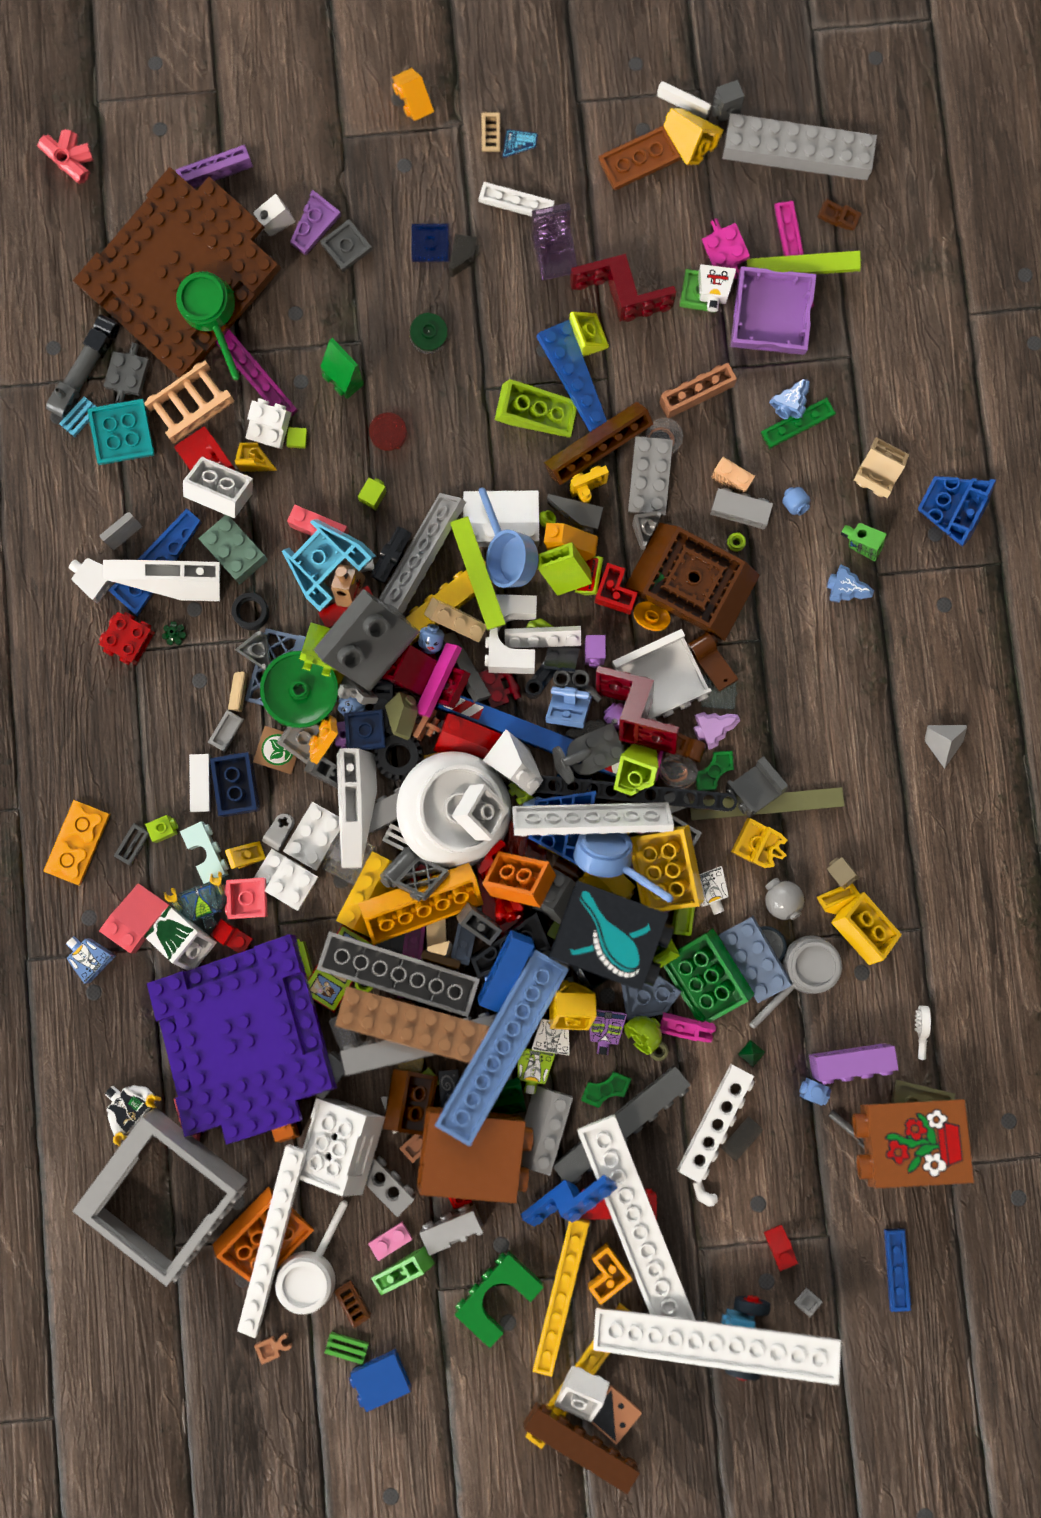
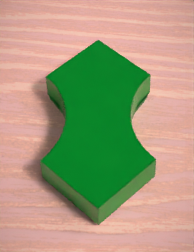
M733 751L713 752L710 765L702 771L695 772L696 789L698 791L717 790L719 778L725 772L734 770Z
M613 1071L610 1077L603 1082H587L581 1101L599 1108L609 1097H625L632 1079Z

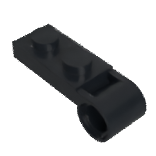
M381 678L374 687V694L378 697V701L374 704L373 710L383 709L385 734H389L392 732L385 705L393 698L394 683Z

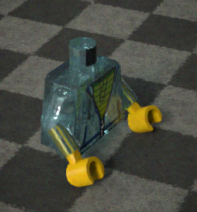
M218 872L219 878H214L211 873L210 882L178 893V896L176 890L171 888L173 895L169 896L164 892L165 899L171 902L175 909L187 919L192 921L203 920L206 929L215 927L217 924L213 915L222 912L226 901L222 872Z

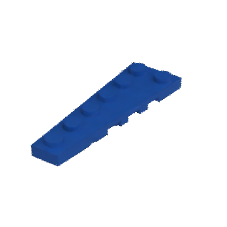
M564 321L539 332L536 336L589 432L593 431L607 420L570 321Z
M186 508L138 560L176 561L202 522ZM115 583L109 589L136 616L140 614L153 595L152 592Z

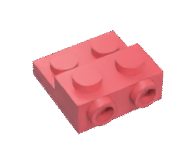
M266 878L226 880V885L224 886V894L227 896L225 914L228 915V919L268 917L267 892L264 891L266 889Z

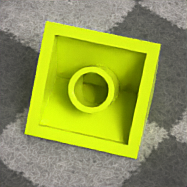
M570 313V323L583 357L609 347L597 313Z

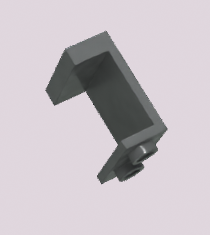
M763 756L751 770L734 782L728 781L726 793L733 794L736 797L739 810L750 818L785 793L788 785Z

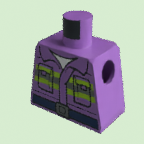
M596 1009V1018L589 1032L590 1041L598 1042L597 1054L608 1055L609 1045H618L626 1020V1013Z

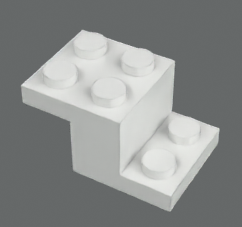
M271 849L254 878H266V889L264 891L299 911L319 877L276 850Z

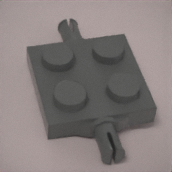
M131 343L129 353L113 351L104 387L118 393L115 403L124 402L125 395L141 396L150 360L137 356L139 345L136 343Z

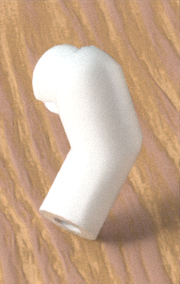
M702 1180L700 1183L693 1182L698 1201L710 1207L718 1202V1196L715 1193L709 1194L705 1192Z

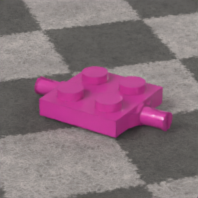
M714 219L715 223L713 220L710 222L714 232L702 239L712 266L734 268L738 275V266L743 261L750 259L746 245L736 223L726 228H721L718 219Z

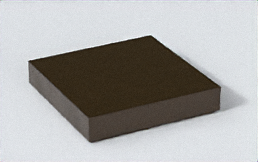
M426 950L422 952L421 961L456 972L460 971V960Z

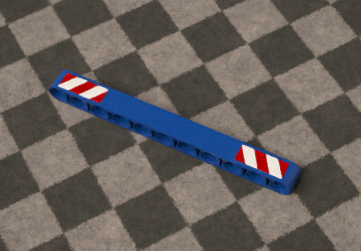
M460 696V700L454 709L440 704L435 706L439 710L464 718L500 734L508 730L521 742L553 754L552 749L554 747L560 746L566 756L567 747L574 740L479 702L474 703L473 700ZM619 763L598 772L616 779Z

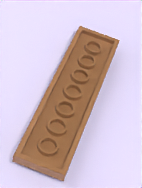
M347 986L335 1024L336 1027L470 1063L490 1026Z

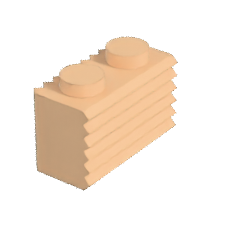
M722 457L712 474V479L715 478V481L718 480L725 487L728 486V489L731 488V490L740 494L746 493L755 476Z

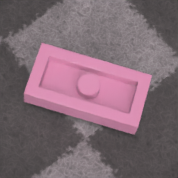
M402 1221L370 1241L368 1245L379 1261L413 1238Z

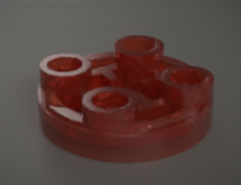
M382 413L372 420L369 427V435L375 447L391 451L402 447L407 436L405 422L400 416L394 413Z

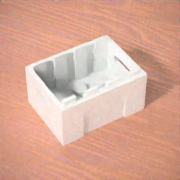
M316 1098L310 1117L312 1120L303 1150L307 1152L300 1180L340 1196L363 1195L385 1117L338 1099L324 1098L322 1100L321 1098ZM334 1133L338 1135L336 1141L333 1140ZM328 1153L332 1155L331 1160L327 1159Z

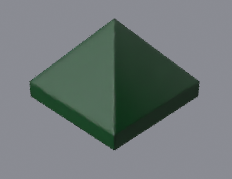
M749 1040L738 1055L754 1067L765 1054V1051L752 1040Z

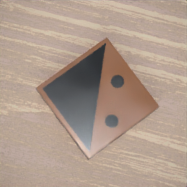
M611 1384L607 1389L604 1404L591 1423L617 1445L640 1417L642 1411Z

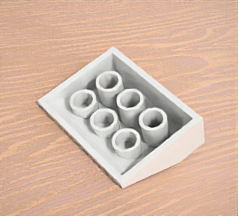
M464 491L463 500L466 501V504L463 508V518L469 517L478 546L489 547L495 534L479 491ZM486 491L501 531L513 530L528 535L534 541L536 547H539V492Z

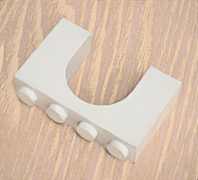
M495 594L505 623L511 620L536 619L537 596ZM502 626L490 630V635L486 637L485 648H489V655H485V666H488L489 673L534 674L535 650L509 648L498 637V632Z

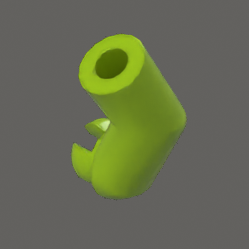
M539 618L529 621L526 628L554 626Z

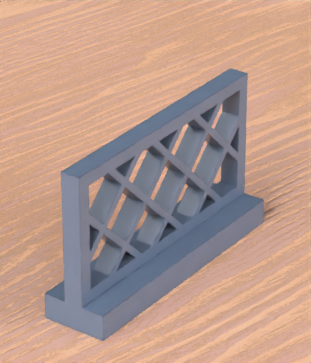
M267 628L264 633L267 635L268 640L270 634L276 635L279 639V642L272 646L268 643L269 652L274 659L277 658L273 652V649L282 645L285 653L302 651L306 639L305 636H297ZM289 639L296 640L294 647L287 650L284 642ZM256 664L245 701L264 706L261 697L257 700L252 699L253 691L260 688L261 682L257 678L258 674L264 670Z

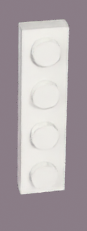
M487 182L483 183L479 196V202L546 221H550L555 204L553 200Z
M581 626L505 629V646L509 648L581 646Z

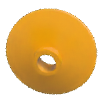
M649 601L637 604L633 612L637 623L651 631L664 630L670 624L671 618L668 611Z

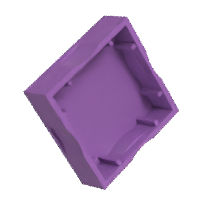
M741 266L738 274L730 347L804 355L808 350L811 324L810 310L814 299L816 274L775 272L769 269Z

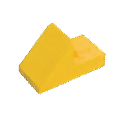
M260 841L230 848L225 851L231 869H240L266 859Z

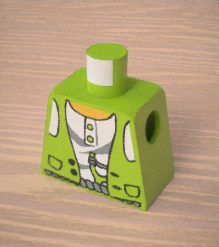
M525 1047L518 1060V1078L526 1081L525 1093L536 1094L537 1083H546L555 1053L536 1051Z

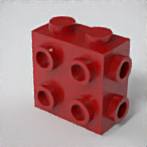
M117 612L116 615L111 617L107 631L101 634L99 645L104 648V653L112 657L114 654L120 657L119 661L130 665V663L137 665L155 632L150 629L151 625L142 620L140 623L134 621L135 617L127 612H124V614Z

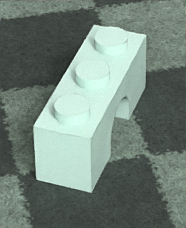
M199 822L180 831L188 849L193 850L197 847H203L206 850V860L196 866L204 884L210 882L211 873L214 878H219L218 872H222V878L229 875L227 872L229 869L228 864L219 855L221 849L216 841L213 842L211 837L213 832L209 824L206 825L204 822Z

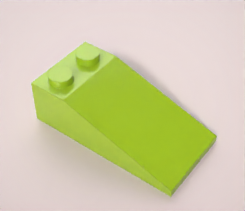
M509 379L502 384L495 420L511 426L570 438L577 409L570 398Z

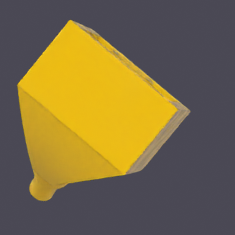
M563 980L559 987L560 990L556 992L549 1006L550 1029L589 1030L596 1018L595 993L578 983Z

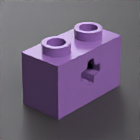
M586 635L585 665H589L590 668H598V666L604 665L606 658L605 635Z

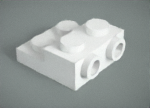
M259 398L257 402L252 401L247 418L250 422L245 438L282 449L292 412L286 411V406L275 403L274 407L269 406V401Z

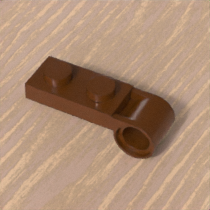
M679 733L676 754L700 763L707 744Z

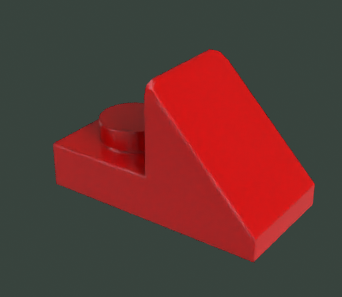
M220 919L211 933V936L219 943L228 946L237 953L247 951L254 940L223 919Z
M782 1225L763 1232L779 1271L798 1264L792 1250L793 1247Z

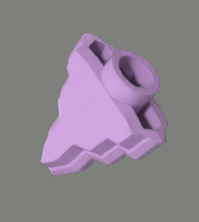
M703 712L695 715L698 726L693 729L699 741L704 740L708 749L711 750L718 746L719 741L725 738L728 731L735 728L740 722L738 714L719 716L716 713L707 715Z

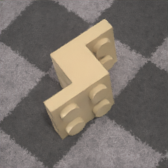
M876 437L861 463L854 481L862 488L867 487L873 490L877 496L888 498L895 482L906 465L909 454Z

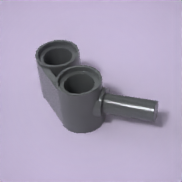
M561 670L555 672L553 676L555 687H573L578 690H585L590 692V695L597 703L603 699L590 685L591 682L587 672L583 670H575V672ZM563 675L567 681L564 684H559L556 678ZM577 676H583L586 679V682L584 684H578L576 683L575 678Z

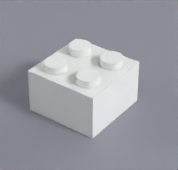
M486 784L470 785L452 817L475 840H492L509 808Z

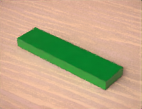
M825 398L807 407L802 417L797 419L790 416L788 419H784L761 431V435L768 448L771 449L835 416L836 413L828 398Z

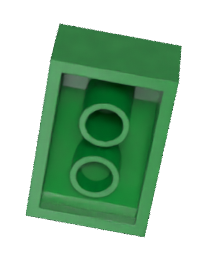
M331 338L320 366L322 370L321 376L327 383H333L335 391L340 396L344 395L349 399L364 385L358 364Z

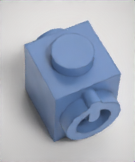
M806 1078L802 1082L799 1092L800 1097L822 1106L827 1104L831 1089L824 1084Z

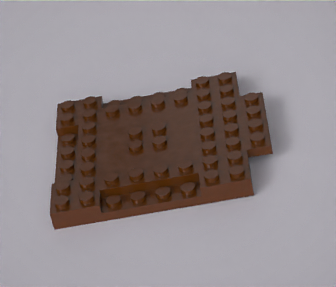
M169 167L148 191L146 201L100 254L96 252L73 281L180 378L192 370L194 365L201 362L218 341L214 330H197L190 326L181 315L176 303V294L181 282L192 273L205 271L215 274L229 284L234 293L235 307L229 321L221 327L222 333L225 335L282 268L253 242L265 227L214 180L208 177L196 191Z

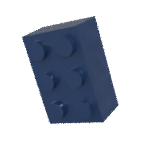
M245 752L210 758L218 816L227 817L261 811L252 754Z

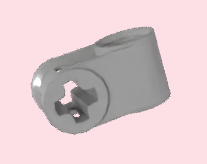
M289 814L278 815L265 833L262 842L279 851L294 827V818ZM287 818L288 826L282 827L281 819Z

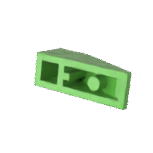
M424 1246L377 1273L371 1279L380 1295H383L423 1275L435 1262Z

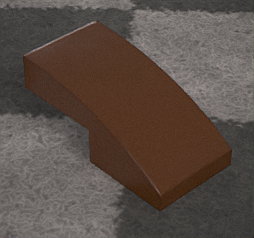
M826 199L817 217L832 225L854 231L862 213L847 205L841 207Z

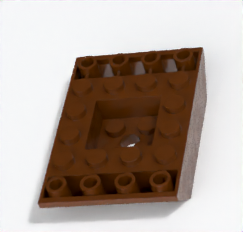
M659 523L624 588L637 592L639 597L710 634L713 633L715 637L725 641L760 574L744 560L679 526ZM660 571L665 578L654 586V581L659 578ZM691 573L697 574L699 581L696 583L691 582L689 575Z

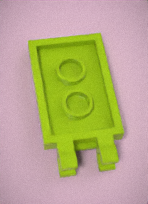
M310 623L299 658L305 661L303 669L310 671L312 663L323 666L321 675L328 677L331 669L335 670L323 662L314 651V648L331 628Z

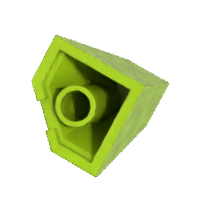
M632 744L621 754L614 790L632 796L645 788L653 786L659 767L657 750Z

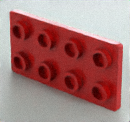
M202 427L174 446L190 471L201 457L235 470L206 427Z

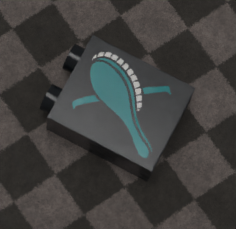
M577 881L572 890L549 957L642 991L644 983L654 986L661 964L652 960L657 946L668 947L674 926L666 923L669 914Z

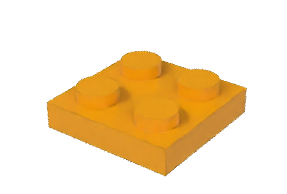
M330 715L327 720L324 719L319 726L317 735H313L309 741L310 761L315 764L319 763L338 735L337 719Z

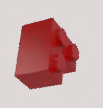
M607 563L594 603L630 615L637 592L620 587L625 568Z

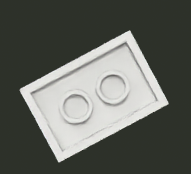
M312 802L283 852L317 871L340 833L339 817Z

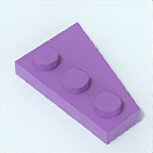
M314 190L311 191L308 204L303 210V216L300 222H298L290 241L291 245L305 256L341 216L339 210Z

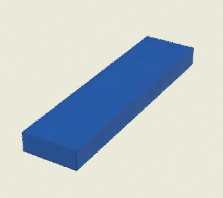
M884 1229L889 1308L891 1312L911 1311L905 1229Z

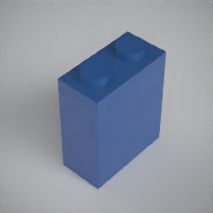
M396 1349L353 1368L349 1377L353 1389L356 1388L359 1394L357 1396L361 1408L364 1407L366 1412L411 1392L412 1388Z

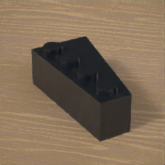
M536 910L499 935L491 946L487 944L471 956V962L478 978L490 973L510 930L532 938L535 949L541 953L551 949Z

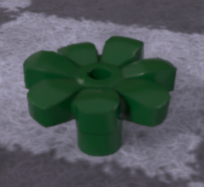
M171 622L170 627L168 625L163 627L166 633L162 634V638L167 640L168 645L172 646L174 642L176 645H181V638L185 639L187 636L185 632H182L185 630V627L182 624L178 625L177 622Z

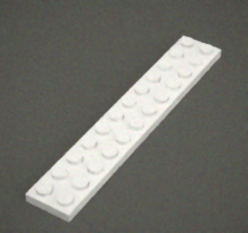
M615 1114L577 1128L596 1179L598 1180L605 1175L617 1184L618 1188L604 1199L649 1313L696 1320Z
M596 1308L593 1347L595 1351L839 1385L841 1340L608 1308Z

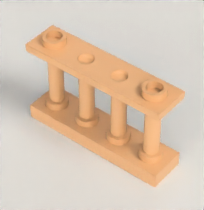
M206 361L194 365L192 370L159 393L148 397L144 403L150 412L155 409L168 426V431L165 433L173 444L234 402L230 393L227 390L224 392L220 391L207 374L211 369ZM200 377L214 394V399L209 402H205L192 385ZM184 388L188 390L199 405V409L194 413H190L177 396V393ZM169 399L172 400L184 417L178 424L172 421L161 405Z

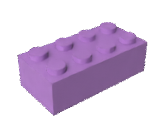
M887 1043L809 1054L812 1078L822 1082V1084L834 1083V1079L851 1081L854 1080V1076L871 1078L874 1073L881 1074L882 1076L891 1075L893 1071L898 1070L895 1046Z

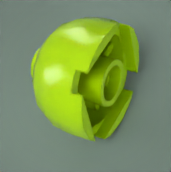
M635 1016L623 1026L628 1039L632 1036L636 1042L633 1045L646 1055L652 1054L661 1044L660 1024L653 1017L650 1019L647 1016Z

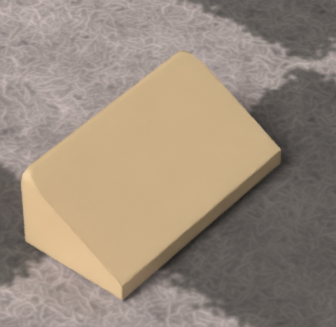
M245 672L234 673L228 710L243 711L248 675Z
M448 941L429 946L427 950L451 958L453 946Z

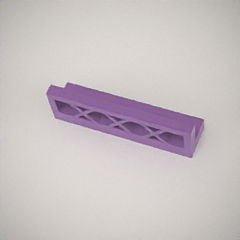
M245 145L176 169V172L193 188L201 186L208 177L215 181L253 166Z

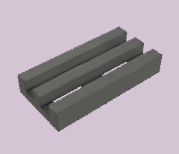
M133 823L114 857L132 866L150 836L148 831ZM135 830H139L123 857L120 856ZM142 833H144L142 839L140 840L136 849L132 853L131 857L129 858V860H127L128 856L130 855L137 841L141 837Z

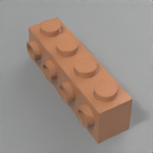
M729 363L718 365L706 374L702 373L689 382L686 381L673 390L665 391L661 395L659 403L667 419L734 387L737 378Z

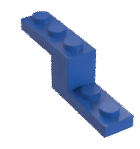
M603 1175L579 1193L577 1186L565 1179L521 1213L523 1221L535 1227L558 1210L562 1218L573 1223L580 1219L587 1211L594 1208L604 1198L610 1196L618 1187L614 1180Z

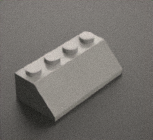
M537 1085L536 1094L531 1096L524 1119L526 1122L525 1127L533 1128V1145L531 1152L522 1151V1166L536 1172L551 1175L573 1100L572 1095Z

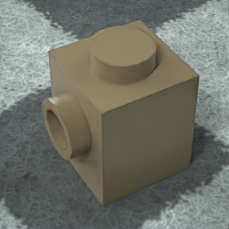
M843 857L832 860L829 863L830 867L827 868L843 889H846L860 878Z

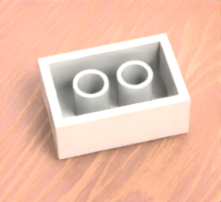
M204 457L199 459L183 480V497L233 518L243 508L252 495L253 478Z

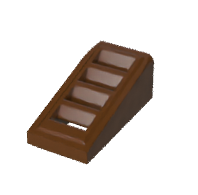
M351 1280L334 1290L353 1328L371 1317V1312ZM351 1289L352 1292L343 1297L341 1295L346 1290ZM354 1296L355 1300L347 1304L346 1300ZM358 1303L359 1307L351 1311L350 1308ZM360 1311L363 1312L361 1316L355 1318L354 1315H356Z

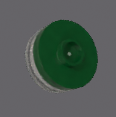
M423 313L417 316L410 327V341L413 347L424 354H433L443 348L447 338V326L444 320L433 313Z

